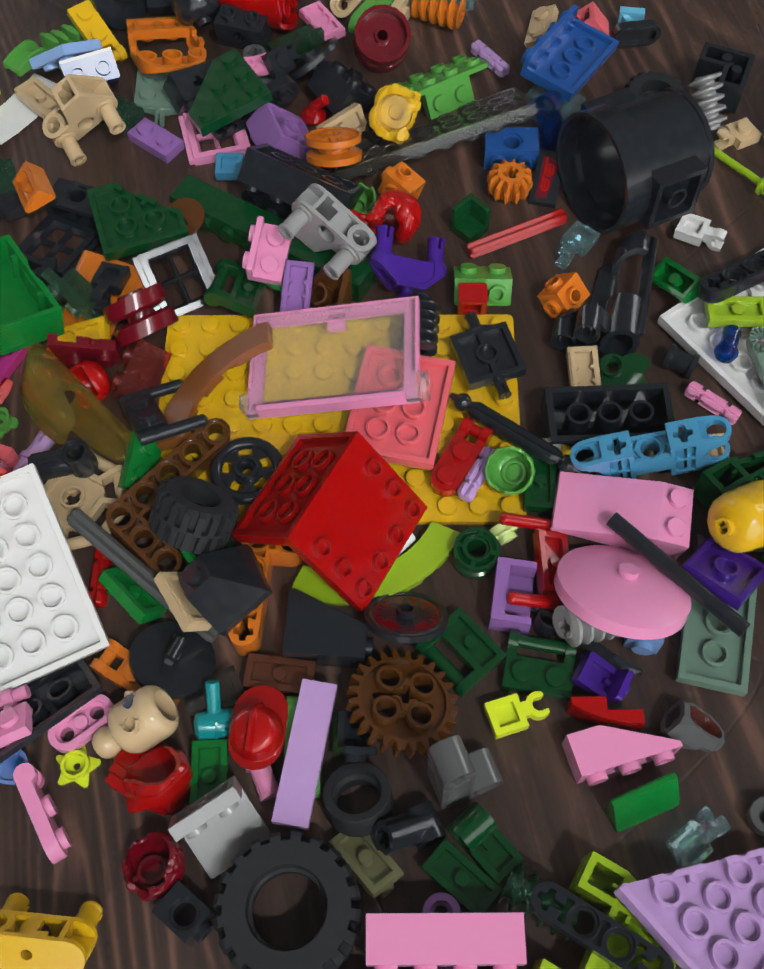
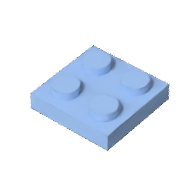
M99 38L66 43L32 57L29 61L33 70L43 68L45 72H49L59 68V61L103 48Z

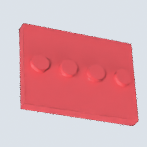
M367 346L355 394L403 390L404 352ZM420 355V403L352 409L345 432L358 431L387 463L432 471L435 465L456 361Z

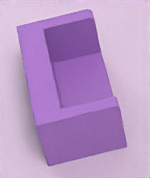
M498 556L488 630L509 633L510 629L520 630V634L528 635L532 618H530L531 607L510 605L506 601V596L510 591L532 594L537 562Z

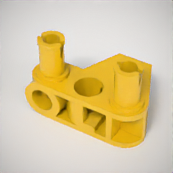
M10 894L0 909V969H83L97 942L96 926L103 916L101 914L103 912L101 905L95 901H86L80 906L76 917L27 912L30 907L27 905L30 902L24 894ZM44 924L50 928L52 936H49V931H41Z

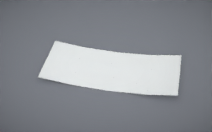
M36 73L31 76L37 77L50 89L57 84ZM15 93L0 106V145L18 134L39 116L23 103Z

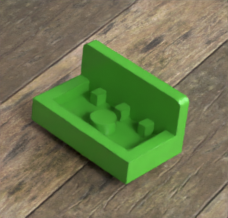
M462 263L460 266H454L455 305H457L459 283H486L488 289L487 306L511 305L513 278L510 267L500 263H493L489 266Z

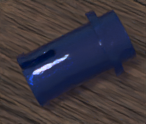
M727 325L723 328L720 342L714 348L715 357L721 363H731L738 357L739 350L737 347L742 336V330H738L739 327L736 325Z

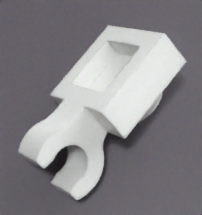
M690 213L682 216L675 229L673 238L700 247L703 241L709 249L720 252L727 231L721 228L710 227L711 220Z

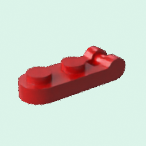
M467 416L463 419L459 430L431 472L430 487L433 492L443 497L452 496L457 493L461 483L466 480L465 477L475 460L480 457L481 450L489 444L494 434L493 429L487 426L482 428L475 424V420ZM469 435L477 438L475 444L466 440Z

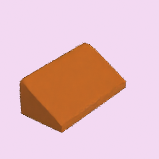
M25 161L12 182L25 212L30 214L56 198V194L44 169Z

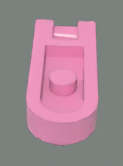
M29 763L19 764L13 772L14 781L47 857L53 864H56L69 856L67 849L72 846L70 837L63 826L58 828L53 816L58 814V810L49 794L45 796L41 788L45 782L44 775Z

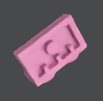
M258 216L256 225L251 224L248 241L252 242L250 252L245 251L242 268L246 269L248 280L282 286L285 259H288L292 240L282 237L277 225L267 224L264 222L263 216Z

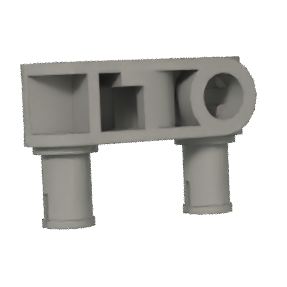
M312 183L292 203V213L278 226V231L282 237L292 240L296 236L313 252L333 249L336 254L323 267L325 274L333 280H338L350 264L358 265L377 244L374 232L330 192L316 183Z

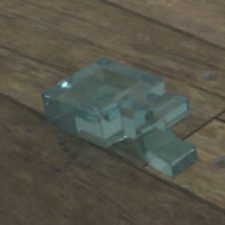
M576 221L561 238L560 244L563 246L558 252L561 256L556 260L555 265L565 270L576 253L584 257L598 242L600 233Z
M705 806L697 814V822L693 819L689 820L665 842L679 869L700 864L714 851L710 843L731 829L725 817L720 815L715 820L711 809Z

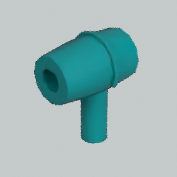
M208 680L205 682L207 711L195 714L193 720L194 734L198 740L227 738L234 708L221 709L219 680Z

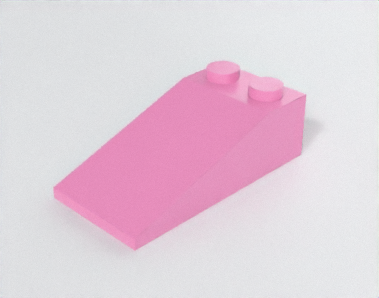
M560 471L557 479L550 530L638 552L606 525L609 519L617 512L673 560H676L689 548L694 490L661 481Z

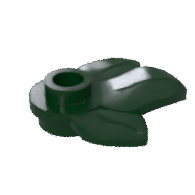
M614 353L604 355L599 360L601 385L648 384L642 373L649 368L651 361L639 353H629L624 356ZM609 366H616L618 370L610 373L607 371V368Z

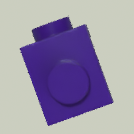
M586 651L571 681L591 696H606L607 703L620 702L630 690V682L634 672L629 668L616 669L595 652Z

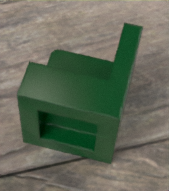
M470 193L452 207L450 231L466 244L477 240L488 232L490 207Z

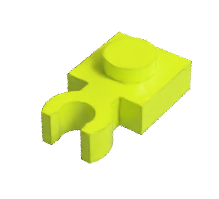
M542 691L530 693L526 701L520 702L518 694L514 693L484 703L483 708L495 740L527 730L530 726L528 718L540 721L548 717L550 713L549 708L539 711L533 707L534 701L542 699Z

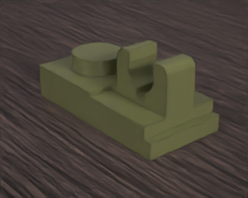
M339 833L329 841L330 848L334 847L342 854L343 860L350 865L355 878L372 898L379 895L381 899H384L394 891V882L404 875L403 870L390 855L385 856L383 852L376 850L372 835L348 837Z

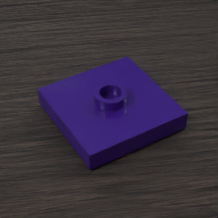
M711 535L682 565L698 581L737 611L764 580L763 563L745 552L733 553L725 550L714 541Z

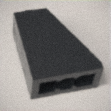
M289 588L282 648L283 657L316 661L318 666L358 668L359 664L365 665L366 657L373 656L374 637H368L366 624L297 589Z

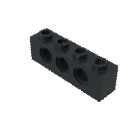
M58 177L52 187L56 198L45 205L48 214H54L97 230L87 194L88 189L95 187L81 184L75 180Z

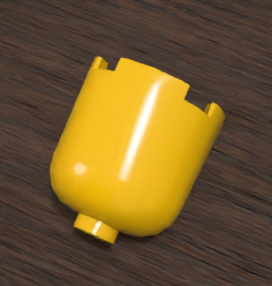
M764 480L752 481L723 493L712 502L708 510V529L714 541L725 550L733 553H742L764 547Z

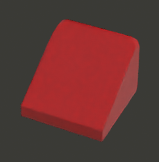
M459 283L457 315H466L468 312L471 314L472 311L485 315L488 304L487 284Z

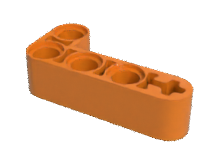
M242 543V545L247 544L252 547L254 543ZM265 544L261 548L252 547L269 586L273 566L295 567L302 564L304 560L293 550H285L286 546ZM268 597L228 633L232 647L237 654L246 657L249 653L256 654L259 651L263 639ZM244 624H247L250 635H247L245 640L241 641L240 639L245 636L246 628Z

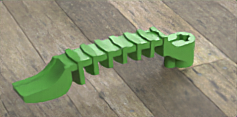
M71 21L72 26L63 24L61 25V31L51 30L50 34L40 33L42 47H38V44L33 40H24L8 54L3 61V66L5 69H10L17 73V76L21 77L32 69L29 61L30 58L61 44L85 40Z

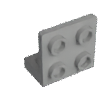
M235 775L173 815L168 827V831L176 842L182 838L185 839L210 878H215L233 866L231 860L238 852L243 855L250 849L248 844L256 839H259L260 842L270 839L269 834H272Z

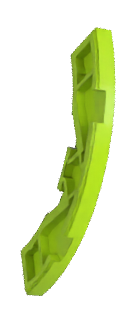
M431 521L422 537L408 551L395 560L373 598L387 594L390 596L400 592H408L420 585L425 578L444 564L453 552L454 542L460 532ZM302 566L291 589H297L329 606H350L311 567Z

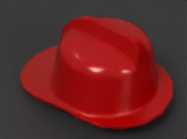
M267 685L254 686L237 699L229 728L228 750L233 760L243 768L249 770L264 769L272 765L281 754L288 721V703L284 695L276 688Z

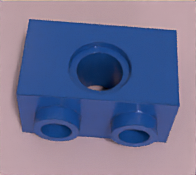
M485 126L483 140L484 170H491L494 163L500 164L503 159L507 162H512L515 158L516 163L525 162L526 168L535 171L539 157L538 127Z

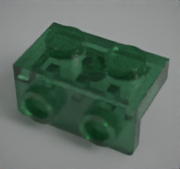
M50 267L41 274L49 284L47 288L58 301L63 297L68 302L65 305L66 309L77 319L81 316L86 320L103 316L102 312L94 310L97 301L90 299L93 291L91 283L74 268L70 269L62 278Z

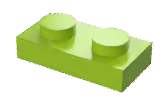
M732 296L719 303H703L707 327H764V296Z

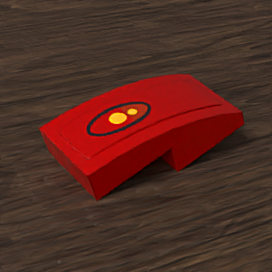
M606 696L571 697L566 706L567 714L593 726L603 725L639 732L645 724L643 709L608 710Z

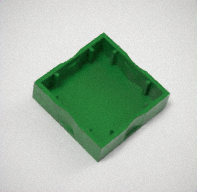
M9 234L0 237V356L46 341L47 334L49 333L58 334V336L65 334L61 306L44 282L32 272L27 258Z

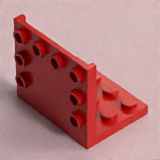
M358 431L300 434L231 535L241 543L289 546L356 611L364 612L365 607L373 599L426 511L427 506Z

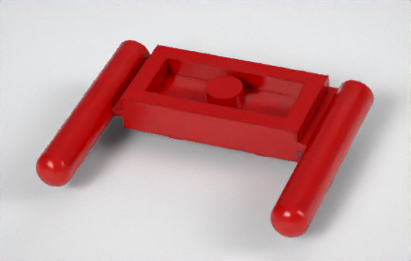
M507 512L500 514L499 522L502 525L534 530L532 538L535 562H537L538 594L510 591L506 596L508 604L555 610L559 605H564L556 593L554 577L559 561L569 552L567 534L550 530L552 519Z

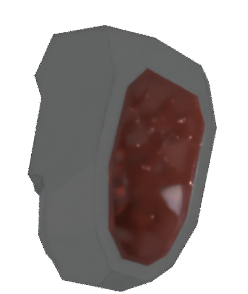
M680 699L665 712L660 722V733L665 738L680 740L684 749L708 753L718 751L724 745V731L711 715L692 702Z

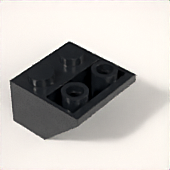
M323 59L306 84L317 97L324 94L328 96L330 102L326 106L334 115L354 102L361 105L364 115L369 113L374 106L375 95L378 92L375 87L362 80L364 76L353 67L349 70L338 60H335L333 63Z

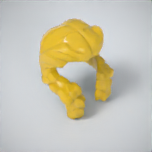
M398 83L381 87L375 95L374 106L371 108L368 117L369 125L376 135L398 145H402L404 141H407L410 136L408 130L414 125L417 113L420 111L421 93L412 91Z

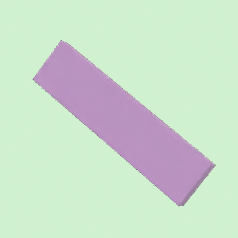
M302 678L271 819L272 824L309 830L337 693V684Z

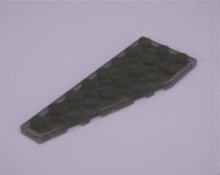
M512 87L466 103L459 107L460 112L457 114H442L437 119V123L433 125L431 122H427L408 130L410 136L402 145L392 141L387 146L375 145L369 148L366 156H363L360 162L343 167H327L326 170L351 182L352 178L361 175L369 177L376 174L378 169L388 166L394 167L401 161L410 158H424L428 155V152L436 149L440 151L450 149L454 146V143L461 140L465 142L473 141L479 138V134L484 132H499L507 124L513 122L515 124L525 123L531 119L530 116L538 114L536 103L518 88Z

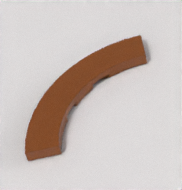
M268 321L254 326L227 341L205 358L189 374L174 394L165 411L164 416L168 424L197 416L199 402L203 396L208 397L213 389L224 379L222 375L227 370L240 366L251 358L273 348L272 328ZM191 431L157 441V446L162 452L177 447L191 435Z

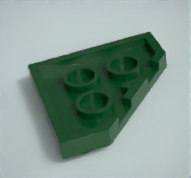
M235 48L212 60L189 111V116L192 123L204 137L273 101L271 91Z
M116 183L87 190L106 261L155 249L189 235L182 210L178 208L162 206L158 204L157 200L141 193L135 195L125 191L124 186Z

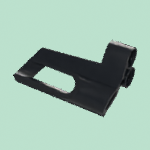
M636 231L623 239L617 247L614 261L600 268L590 305H584L576 309L571 308L567 313L559 315L554 319L550 337V345L553 349L566 352L567 347L597 345L598 352H602L604 355L614 353L620 356L634 353L637 350L640 337L645 335L658 245L656 237H651L645 231ZM634 254L643 256L638 295L629 292L616 293L621 263Z

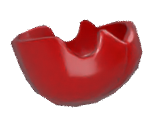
M84 360L68 370V378L72 390L85 408H91L107 399L111 388L110 378L107 371L99 363Z

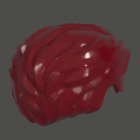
M164 831L147 833L143 838L133 842L128 848L121 864L127 890L135 895L138 894L139 898L145 902L165 897L177 881L181 882L185 872V852L181 847V843L179 841L176 842L170 833H165Z

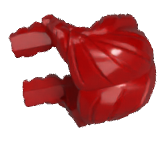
M395 188L382 192L369 214L349 209L374 234H376V226L390 222V226L395 228L394 238L400 244L408 243L417 233L422 218L421 208L417 199L409 193Z

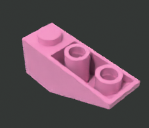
M603 725L567 734L562 742V747L576 784L587 781L588 786H594L609 779L608 775L620 771L622 776L636 773L642 769V764L651 761L654 762L655 766L671 762L675 759L674 754L683 746L680 740Z

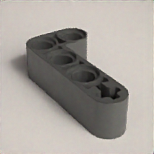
M455 735L435 743L428 749L427 776L441 809L451 808L486 793L504 782L489 748L479 749L468 754L461 737Z

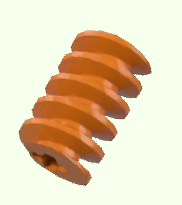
M413 0L411 16L414 19L420 17L424 22L429 20L434 25L438 23L441 27L447 25L450 30L459 29L465 15L466 0H461L459 5H457V0H450V2L448 0Z

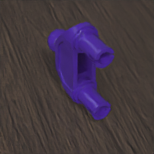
M388 225L376 226L377 244L375 245V250L370 254L369 263L373 272L388 290L400 292L396 298L407 297L412 293L421 292L446 276L447 267L443 263L445 238H440V241L439 237L436 236L427 238L428 246L425 262L395 255L392 252L395 228L389 226L387 230Z

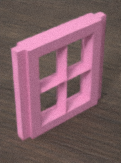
M183 113V116H178L190 165L195 164V166L215 163L216 153H243L245 156L247 147H251L246 128L232 135L235 146L221 148L219 140L211 133L204 137L201 134H197L189 113ZM213 139L216 149L201 152L199 142Z

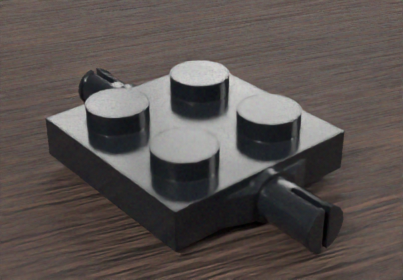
M472 311L471 314L468 312L464 317L469 329L464 333L452 335L449 338L450 347L469 391L494 385L499 399L504 400V397L507 399L512 393L506 381L526 375L527 368L506 321L494 325H481L475 311Z

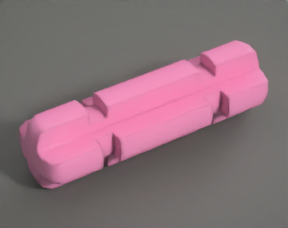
M692 381L688 385L684 393L686 397L692 401L698 400L697 404L714 415L723 416L729 421L730 425H734L742 414L739 408L733 404L731 407L728 406V401L709 389L703 390L704 386L696 381Z

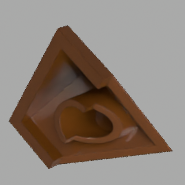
M322 265L321 270L313 278L310 308L351 304L352 271L346 269L338 280H333L325 274L323 270L324 265Z

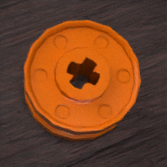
M326 127L307 132L305 143L307 146L312 147V149L307 151L306 161L319 167H343L356 164L363 158L362 150L355 146L361 142L362 133L357 129L349 127Z

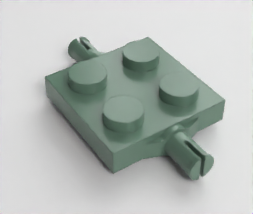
M137 70L134 112L154 115V123L159 125L160 121V127L163 128L165 126V116L178 115L163 90L169 73L144 74Z

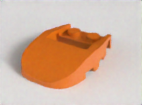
M177 17L126 19L130 57L141 73H170L206 62L205 41L203 37L197 36V30L193 25L183 24ZM184 38L188 48V56H183V53L177 49H166L162 52V57H157V54L153 51H139L137 40L151 42L154 39L174 41Z

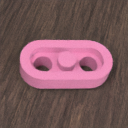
M97 695L48 730L50 744L57 751L64 754L72 750H79L92 740V736L98 728L108 726V710L114 704L107 696ZM104 710V714L100 719H93L96 711ZM69 731H74V737L70 741H64L65 734Z

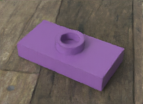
M285 259L280 312L310 308L314 262Z

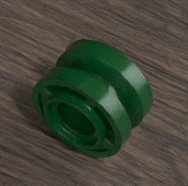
M469 528L464 530L457 536L454 542L452 561L455 569L465 578L472 580L488 577L496 568L500 552L499 542L486 529ZM478 550L483 556L473 557L468 552Z

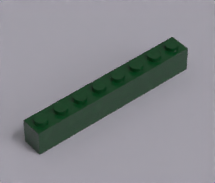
M190 175L169 196L171 203L182 198L195 199L201 203L205 211V219L200 229L205 232H211L221 237L225 242L236 244L249 252L252 242L248 241L251 224L256 225L258 216H263L265 223L277 226L285 221L283 218ZM295 236L291 241L287 260L314 262V278L321 270L322 265L327 264L336 252L333 249L313 252ZM366 257L358 265L350 264L347 268L352 271V301L357 303L363 300L377 281V276L370 266L369 259Z

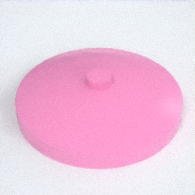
M590 545L571 550L559 561L554 577L557 595L574 615L597 629L625 638L653 640L671 636L684 626L691 610L692 602L689 594L643 555L625 548Z

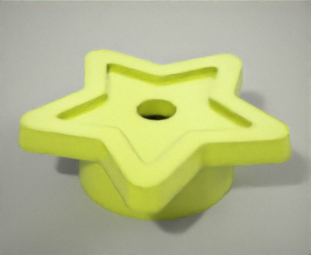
M85 745L79 750H72L66 754L57 755L56 760L61 769L58 785L63 786L75 781L83 788H87L89 786L90 773L101 765V760L88 756ZM76 764H80V768L78 770L74 769V766Z

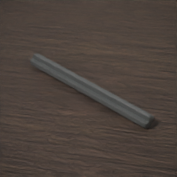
M75 509L67 517V522L73 529L170 611L168 604L153 580L157 574L82 510ZM213 627L208 631H195L210 643L219 636V633Z

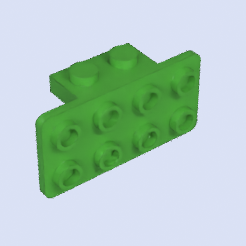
M461 54L453 57L452 62L448 64L440 63L433 65L427 73H415L408 77V81L395 83L412 91L420 92L426 118L433 120L474 102L475 99L469 75L489 67L487 60L479 59L478 56L467 57L466 54Z

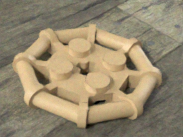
M96 453L94 455L98 459V469L103 471V474L99 476L93 474L88 478L68 475L49 479L44 484L71 551L93 545L82 535L68 538L69 531H77L68 524L67 517L75 509H80L96 522L104 510L108 509L110 505L127 491L118 487L123 465H116ZM111 482L114 484L116 498H108L106 495L105 486ZM77 494H80V500L75 504L69 505L67 497H75ZM125 515L117 517L114 520V524L118 525ZM105 520L100 527L111 535Z

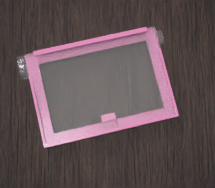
M419 296L254 315L253 327L267 321L270 324L273 348L250 359L248 394L240 395L239 397L240 410L242 413H246L248 420L413 404L431 400L428 370H420Z

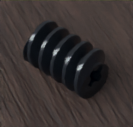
M412 293L407 297L419 296L420 355L431 357L437 353L436 344L438 343L437 334L439 333L438 324L440 323L439 314L441 313V307L433 301L431 296L425 293ZM405 315L402 321L401 352H404Z

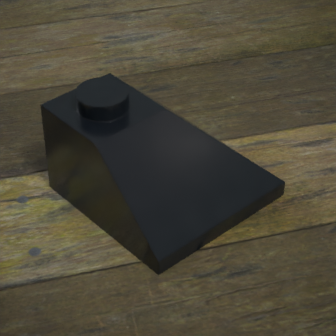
M247 544L201 553L178 574L188 601L222 636L229 633L273 593L252 547Z

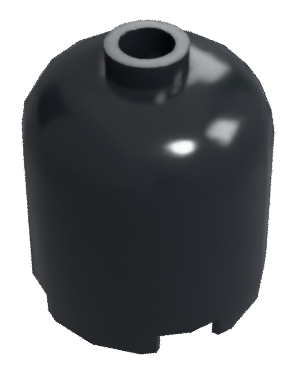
M168 0L180 22L186 25L198 24L199 28L212 23L211 17L217 13L220 7V0Z

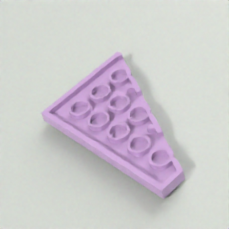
M764 847L748 851L744 854L728 856L721 860L705 864L701 863L677 869L670 873L654 875L647 879L624 883L613 892L681 969H764Z

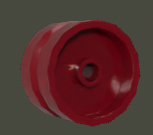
M385 4L370 7L358 18L354 31V54L359 63L367 70L375 73H389L398 68L405 60L411 39L410 24L405 15L397 8Z
M161 282L142 289V287L119 297L117 302L101 309L108 324H115L124 319H127L129 323L117 329L113 334L120 348L179 321L172 306H166L155 312L152 306L164 301L167 297Z

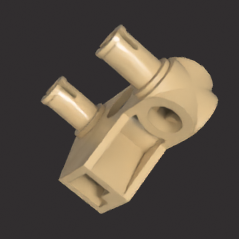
M67 74L50 89L58 106L44 118L42 129L44 134L53 140L56 147L64 149L70 164L74 167L84 164L87 160L77 141L101 121H105L110 133L113 135L125 130L126 124L116 110L118 100L104 77Z

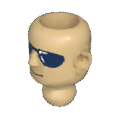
M146 685L136 691H125L124 699L108 710V726H102L94 732L92 746L96 753L105 759L115 758L122 749L131 754L146 752L176 731L179 723V713L175 702L164 689L156 685Z

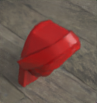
M160 742L143 753L131 754L125 750L120 751L114 758L113 765L108 769L109 775L104 781L112 789L125 797L129 813L149 810L168 816L175 810H178L189 797L193 772L184 752L176 750L172 746H164Z

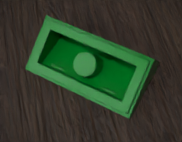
M665 256L654 269L652 283L686 304L698 298L697 293L702 278Z
M671 772L611 799L606 805L605 811L615 831L622 832L677 807L680 802L678 777L676 773Z

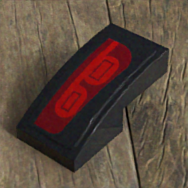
M540 149L528 204L555 209L561 183L557 169L556 152Z

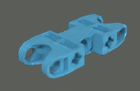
M710 415L665 423V430L632 437L629 435V430L596 436L576 443L570 451V460L572 465L580 471L597 472V475L620 477L619 473H622L623 478L636 479L637 475L669 469L671 475L710 468L729 457L730 445L728 441L731 437L732 428L729 421L724 417ZM717 424L723 426L726 430L723 436H712V434L708 435L706 432L707 428L711 425ZM679 427H682V433H679ZM615 439L617 440V445H616V446H614V441H613V440H615ZM719 446H722L725 450L718 457L707 454L708 451L719 448ZM581 450H590L594 454L580 462L575 458ZM647 450H654L658 452L656 455L652 457L643 455V453Z

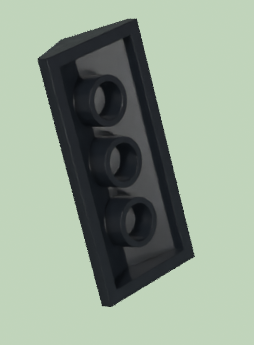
M84 659L28 684L31 697L20 701V703L27 701L33 709L32 734L0 748V763L104 691Z

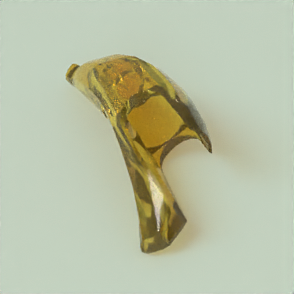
M39 343L29 346L19 368V389L25 409L38 428L51 440L61 445L67 442L68 434L70 431H73L100 454L112 460L124 462L131 432L55 355L43 348ZM71 390L75 392L74 400L71 404H69L64 394L65 391Z

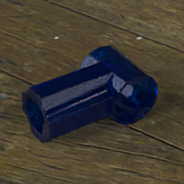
M551 90L537 97L532 107L533 113L538 119L541 147L545 149L556 148L559 130L563 124L561 110L564 106V100L557 91ZM545 99L551 102L552 111H548L545 108Z

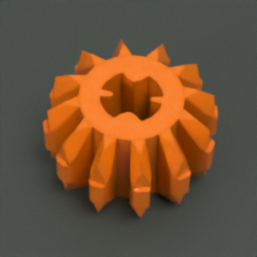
M515 158L512 162H507L503 159L500 164L494 163L487 175L489 195H494L495 201L503 200L505 205L508 201H512L517 205L519 200H526L533 186L531 169L525 167V162L516 163Z

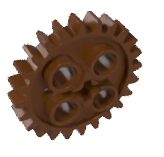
M393 649L390 658H388L383 651H380L377 660L369 656L365 665L359 664L356 673L351 676L350 686L345 694V697L348 698L345 709L352 711L349 722L360 723L356 734L363 735L368 733L370 736L367 745L370 746L378 741L380 743V753H383L387 747H391L395 758H397L401 750H405L409 759L413 757L416 749L422 756H425L429 747L449 737L450 731H452L457 722L455 717L459 708L454 706L458 699V695L450 693L454 684L453 682L443 683L442 680L446 672L435 673L433 671L436 664L434 661L427 666L424 665V655H420L416 660H413L409 650H407L403 658L399 656L396 649ZM382 682H387V683H389L391 686H387V685H385V684L382 683ZM416 688L422 690L425 693L419 692ZM378 712L386 713L389 717L381 716ZM413 719H418L423 724L416 723Z

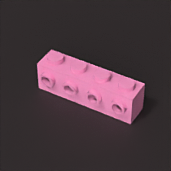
M524 912L366 913L367 967H374V969H398V967H414V969H438V967L477 969V966H493V969H517V966L527 964Z

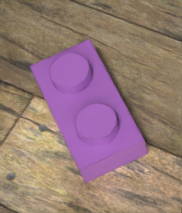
M145 117L127 132L131 142L167 164L185 149L184 140Z

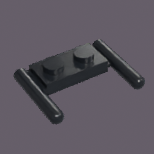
M181 379L118 397L120 407L123 409V413L140 441L141 446L205 427L208 424V418L204 414L168 424L154 399L176 393L183 383Z

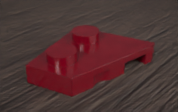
M47 334V346L65 369H70L75 364L84 360L99 363L103 368H110L115 364H124V353L116 340L77 336L76 343L59 341L58 334Z

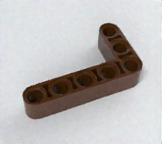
M213 418L208 420V424L205 427L198 428L107 509L105 516L111 534L155 574L159 572H182V559L180 553L174 547L161 541L150 530L148 518L154 500L149 504H142L138 502V499L145 494L156 497L160 483L163 481L162 478L166 474L172 473L178 477L198 478L207 470L212 459L230 442V426L223 419ZM213 433H219L224 438L220 441H213L209 436ZM190 453H197L201 456L198 461L194 462L188 461L185 457ZM125 515L131 518L128 524L124 526L114 524V520L119 516ZM148 537L153 540L152 545L148 548L143 549L136 546L137 541L141 538ZM170 559L176 563L175 568L171 571L159 569V564L163 560Z

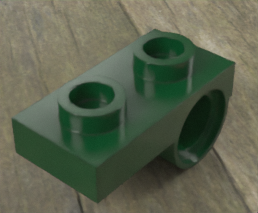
M472 802L446 826V830L483 872L498 885L523 861L524 857L499 831L495 820L478 802Z

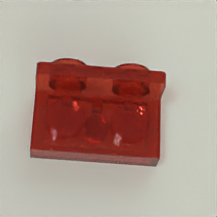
M142 339L137 340L133 346L127 345L121 357V361L125 363L121 372L116 371L110 383L111 388L114 389L111 398L117 400L119 396L159 385L172 354Z

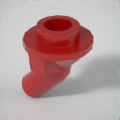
M324 94L303 108L301 119L304 123L315 126L326 120L327 114L323 107L330 102L328 96Z

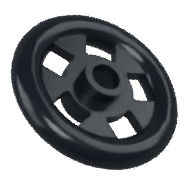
M256 437L234 439L212 459L209 470L210 481L231 494L239 505H251L262 489H256L253 485L261 478L268 481L283 457L278 449L266 440ZM252 449L253 455L239 457L238 451ZM268 457L272 466L263 469L259 460ZM225 462L233 463L230 474L222 472ZM247 469L253 471L250 474H242ZM233 481L244 486L241 492L230 488Z

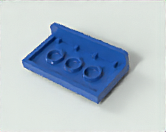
M575 4L568 11L564 10L556 23L552 22L544 36L540 35L531 49L527 48L521 58L523 67L520 76L568 102L577 95L609 59L619 44L618 40L577 19L576 15L579 6Z

